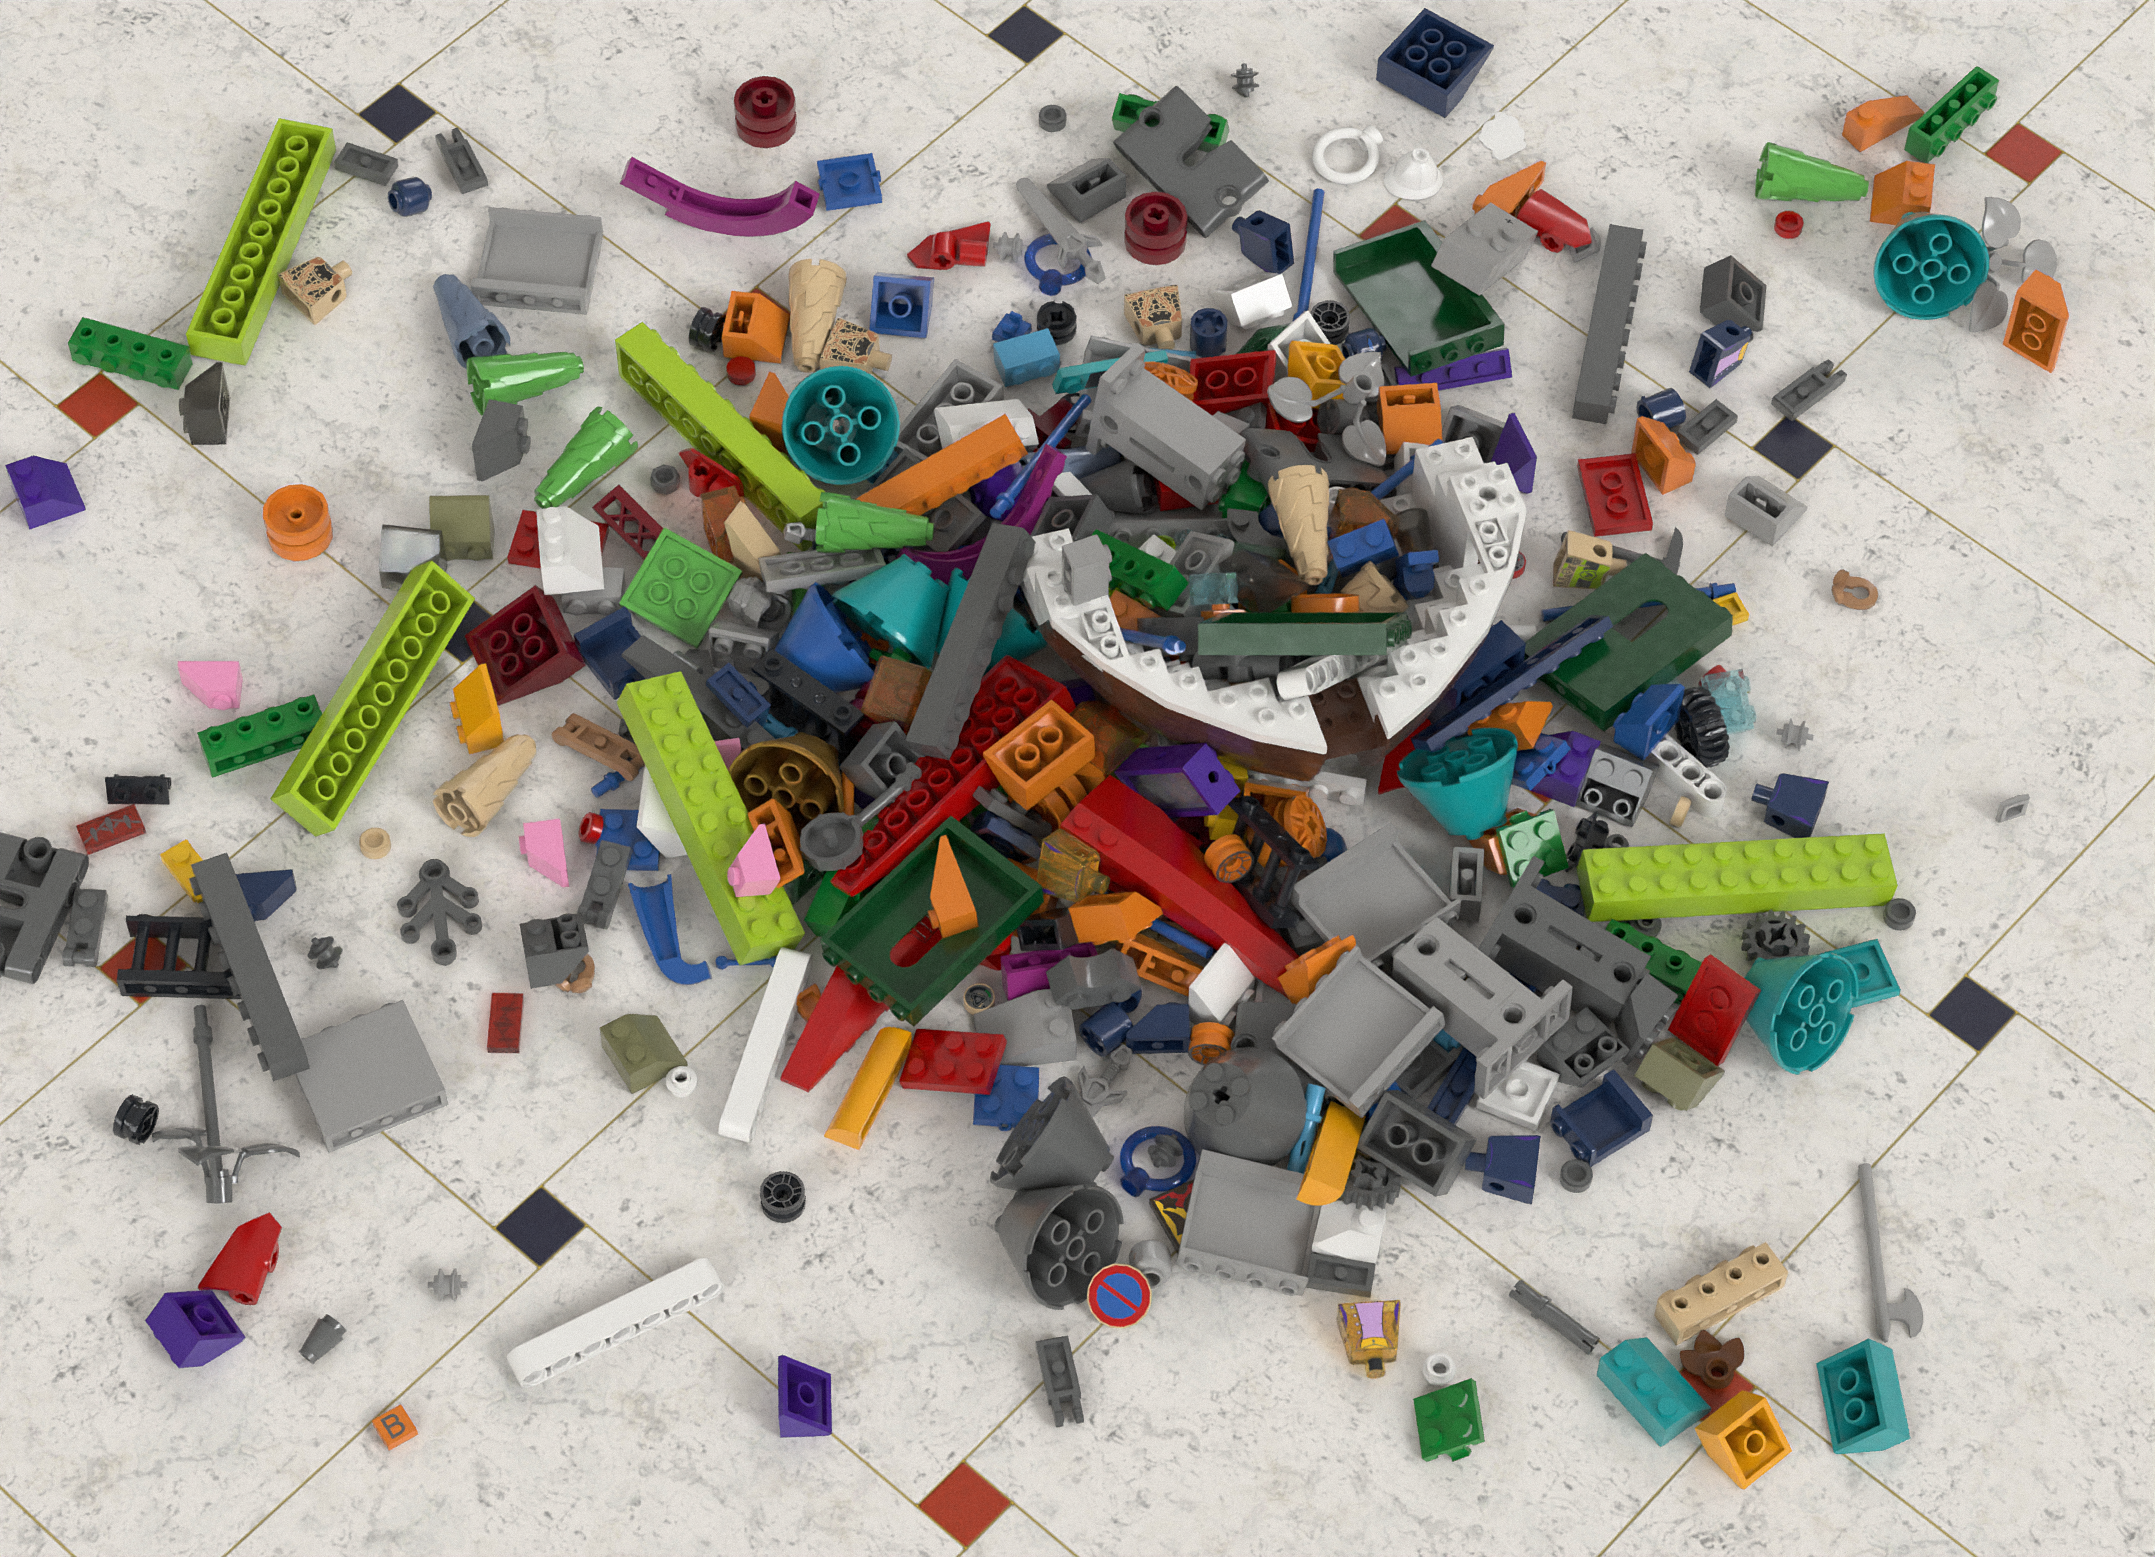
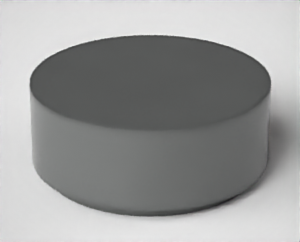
M1047 105L1040 110L1039 125L1043 130L1058 132L1066 126L1067 114L1061 106Z
M1901 898L1893 899L1886 904L1883 919L1894 930H1906L1913 925L1916 910L1908 900Z
M1574 1159L1567 1161L1561 1168L1560 1183L1569 1192H1584L1591 1185L1592 1169L1582 1160Z

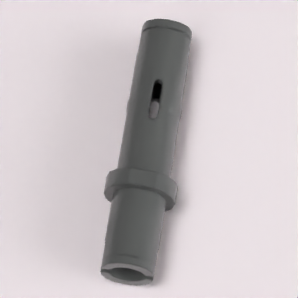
M1519 1280L1515 1284L1516 1290L1512 1289L1509 1297L1531 1311L1533 1318L1543 1320L1583 1350L1585 1354L1589 1355L1595 1347L1592 1345H1597L1600 1340L1598 1336L1592 1334L1552 1304L1551 1298L1540 1295L1525 1284L1523 1280Z

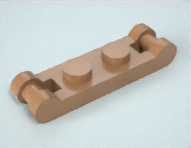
M572 713L565 720L566 724L563 727H558L551 734L553 740L562 747L566 745L619 772L628 781H633L639 775V770L645 767L636 744L575 713ZM628 757L633 758L630 762L626 760Z

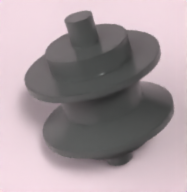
M1242 63L1241 69H1236V73L1231 74L1232 77L1237 78V84L1232 86V89H1238V92L1243 93L1244 97H1249V92H1253L1254 88L1260 86L1254 83L1253 79L1259 72L1253 71V68H1247V63Z
M332 936L319 939L313 938L308 958L311 960L317 958L316 967L320 970L332 966L337 968L343 949L340 946L332 947L334 942Z
M1158 1134L1155 1136L1157 1146L1151 1145L1148 1147V1154L1154 1161L1153 1165L1155 1167H1174L1176 1165L1174 1156H1181L1183 1154V1148L1175 1134L1171 1136Z

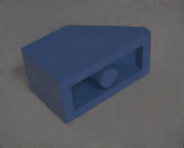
M293 869L236 874L254 922L266 920L297 891Z
M1169 1002L1164 1005H1156L1126 1033V1047L1132 1049V1054L1188 1053L1190 1044L1189 1004Z

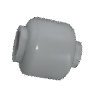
M1143 1240L1131 1248L1129 1265L1139 1269L1146 1276L1151 1289L1157 1288L1166 1283L1170 1278L1172 1272L1171 1253L1169 1248L1162 1242Z

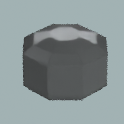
M663 464L653 469L650 477L651 486L656 493L668 495L678 489L680 475L675 467Z

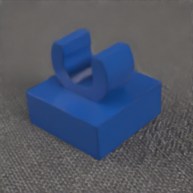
M1011 311L1010 314H1005L992 332V340L1000 342L1029 334L1032 331V324L1022 320V315Z

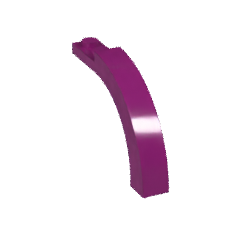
M634 157L627 161L620 181L621 185L667 208L665 215L678 222L709 232L744 237L774 235L802 225L814 215L820 193L794 181L785 190L763 198L734 199L716 196L689 187Z
M1045 444L1020 498L1001 524L1024 528L1031 535L1044 509L1042 508L1044 503L1051 496L1054 482L1064 469L1067 458L1064 453L1053 446ZM987 536L972 545L948 552H924L904 546L903 549H900L896 559L905 554L915 563L917 561L921 562L932 571L930 577L934 580L939 579L948 586L951 572L955 567L962 570V575L969 580Z

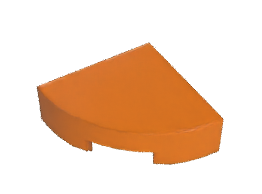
M816 983L797 995V1012L806 1022H808L821 997Z

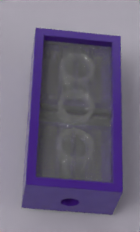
M1206 743L1137 748L1114 772L1123 784L1159 807L1169 818L1218 815L1241 791L1235 784L1233 775L1217 759L1215 750Z

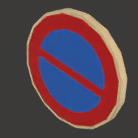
M1114 1263L1101 1268L1093 1276L1088 1286L1087 1302L1091 1313L1100 1323L1111 1328H1127L1136 1325L1146 1316L1151 1306L1152 1290L1148 1279L1139 1269L1129 1264Z

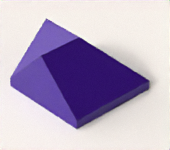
M1510 413L1491 462L1495 461L1496 465L1508 463L1518 490L1528 494L1533 490L1537 455L1515 413Z

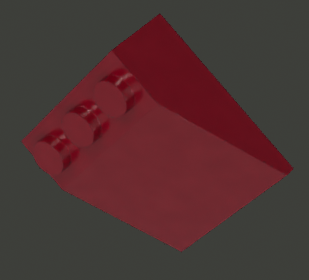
M536 585L465 635L478 666L486 663L498 706L562 683L586 666L555 599L551 595H544V591Z

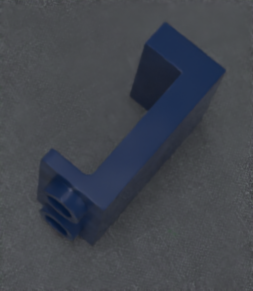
M625 606L574 634L575 644L584 663L614 700L620 697L626 684L646 679L622 657V653L641 637L632 625L631 613Z
M730 662L707 679L705 685L746 728L754 722H757L764 728L771 705Z
M1613 1069L1603 1076L1602 1085L1563 1109L1559 1104L1552 1108L1550 1125L1554 1133L1558 1137H1563L1570 1145V1150L1574 1157L1592 1167L1649 1132L1653 1114Z

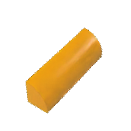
M884 1027L878 1031L824 1137L860 1150L907 1059L912 1044L911 1032L896 1027Z
M1332 1101L1330 1102L1321 1123H1319L1296 1200L1305 1204L1320 1206L1330 1204L1340 1198L1345 1189L1366 1116L1360 1118L1350 1109Z

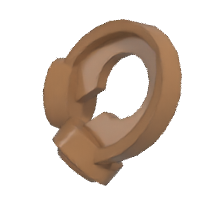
M1844 569L1838 571L1833 579L1831 589L1834 600L1838 605L1843 604L1856 610H1867L1875 605L1878 599V591L1874 584L1864 578L1850 576V572ZM1863 587L1868 591L1869 596L1865 599H1858L1852 593L1843 590L1846 588Z
M587 954L581 960L585 963L586 967L583 972L578 974L576 981L570 982V973L563 983L555 984V986L563 992L571 990L572 993H583L588 991L592 987L591 982L595 975V965L592 957Z

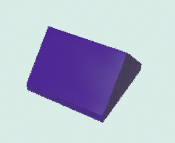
M785 1355L778 1356V1418L780 1438L816 1437L832 1434L831 1374Z

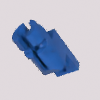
M1438 550L1407 553L1395 559L1397 577L1393 579V585L1406 601L1422 598L1433 589V565L1439 562Z

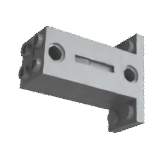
M1136 342L1099 379L1086 449L1096 455L1103 447H1113L1202 510L1209 502L1215 503L1221 496L1223 489L1228 484L1230 486L1233 485L1239 478L1241 473L1239 466L1245 457L1243 450L1246 439L1144 368L1146 348Z
M1437 916L1429 924H1422L1415 932L1414 937L1407 944H1400L1393 953L1392 979L1429 1009L1434 1006L1442 1012L1446 1024L1442 1029L1477 1057L1474 1092L1482 1099L1490 1095L1569 1020L1573 987L1565 980L1559 982L1555 987L1550 986L1547 988L1541 998H1539Z

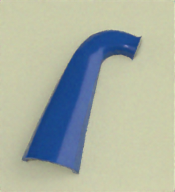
M671 874L667 875L668 878L665 882L655 886L637 887L633 883H628L644 935L655 961L664 975L682 985H694L712 979V974L706 961L693 965L681 959Z

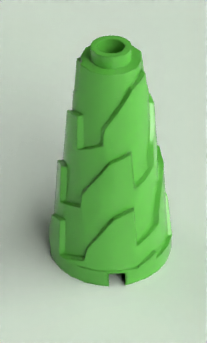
M1767 142L1763 147L1759 159L1762 164L1760 169L1757 168L1755 180L1756 199L1792 201L1794 199L1819 202L1820 200L1859 201L1861 197H1866L1869 181L1865 180L1862 174L1831 164L1827 160L1805 155L1802 151L1783 147L1775 143Z
M533 352L518 355L498 354L471 357L467 361L468 385L473 384L474 392H470L474 406L481 416L484 414L489 399L517 405L519 401L543 395L545 391L564 386L572 380L579 379L580 373L584 372L583 361L574 352L544 354Z
M597 406L589 413V416L580 426L581 429L569 441L563 453L547 470L548 474L534 490L536 495L534 501L542 509L559 507L570 497L573 499L592 481L603 476L613 466L617 467L638 449L637 441L632 444L628 441L634 435L610 411L607 410L601 415L600 412L603 407Z
M831 492L821 493L819 501L823 502V508H818L817 552L845 553V550L871 548L903 549L904 546H926L927 541H933L934 523H929V518L906 513L907 510L876 506L877 504L850 499V496Z

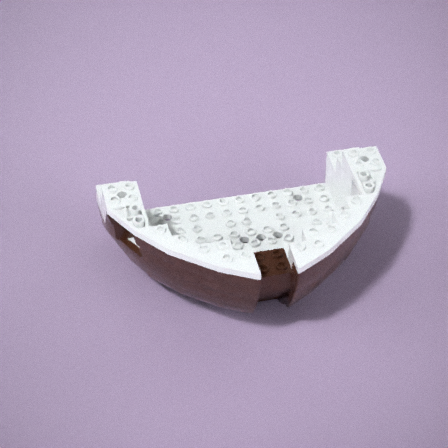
M1473 437L1417 449L1415 451L1411 493L1379 500L1332 538H1337L1385 519L1399 552V557L1412 552L1438 550L1439 562L1433 565V589L1422 598L1407 600L1406 602L1410 606L1404 612H1407V620L1412 622L1411 639H1407V644L1388 654L1387 659L1316 694L1287 700L1281 697L1277 687V680H1269V677L1230 686L1227 681L1223 682L1224 680H1204L1199 667L1191 668L1187 662L1181 665L1179 660L1171 661L1169 656L1163 659L1160 649L1144 652L1141 644L1124 641L1109 599L1115 590L1108 588V595L1073 606L1062 584V546L1073 542L1069 528L1032 537L1036 542L1034 553L1029 558L1024 571L1023 581L1018 588L1026 611L1037 630L1042 634V637L1077 675L1122 713L1178 745L1206 743L1215 750L1217 759L1250 771L1310 782L1314 779L1315 775L1319 774L1322 765H1325V760L1341 756L1357 755L1361 766H1375L1428 718L1472 663L1490 632L1512 581L1527 509L1508 463L1496 465L1494 461L1484 464ZM1328 512L1327 527L1344 513L1331 514ZM1180 546L1171 548H1173L1177 552ZM1329 548V555L1327 556V561H1329L1330 563L1331 559L1334 558ZM1231 557L1233 562L1245 570V567L1237 559ZM1251 576V583L1256 579ZM1137 597L1133 599L1144 606V604Z

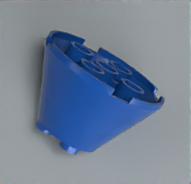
M815 582L812 584L774 650L835 693L860 689L866 681L872 679L885 682L887 678L885 672L874 664L869 663V654L872 648L866 639L865 642L861 639L862 633L860 630L854 633L846 623L847 616L833 603L832 595L819 583Z

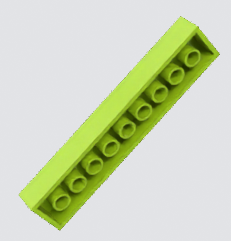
M278 118L187 329L186 336L191 355L246 366L280 286L278 275L285 272L336 153L332 128Z
M641 322L615 339L619 376L697 451L739 477L744 486V497L782 533L786 524L801 522L806 529H816L818 508H823V502L819 500L821 493L825 491L821 488L817 489L803 470H797L784 452L780 453L775 449L770 439L765 434L761 435L747 417H742L735 410L731 401L723 399L711 382H705L692 364H686L674 347L666 345L655 329H650ZM802 540L800 544L793 543L801 552L812 547V541Z
M432 560L412 568L270 798L315 837L336 829L475 600L468 591Z
M679 671L626 684L616 702L739 966L778 956L781 947L795 950L805 932L784 887H775L773 892L768 895L736 897L733 886L728 882V869L754 830L747 814L748 811L682 672Z
M1885 833L1585 849L1582 851L1577 867L1586 918L1591 922L1611 921V919L1622 921L1764 913L1769 910L1781 912L1886 906L1892 900L1898 886Z

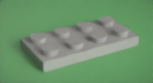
M880 548L845 550V553H823L811 550L758 558L760 572L767 593L773 592L776 594H783L790 589L796 588L809 589L815 582L820 585L831 583L834 585H844L849 583V581L858 580L886 565Z

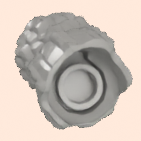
M757 577L741 578L735 583L730 595L727 597L729 609L732 611L733 616L741 619L745 626L779 632V634L782 626L790 620L793 611V603L787 593H767L764 582H761Z

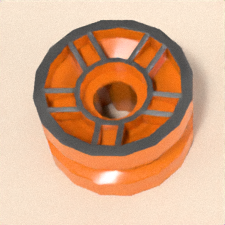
M1230 834L1218 838L1209 846L1204 855V861L1213 870V874L1219 882L1233 883L1240 880L1251 870L1254 864V855L1246 847L1240 836Z
M1214 1022L1194 1025L1190 1034L1191 1043L1189 1044L1188 1056L1194 1062L1205 1066L1214 1057L1231 1050L1234 1032L1226 1025Z

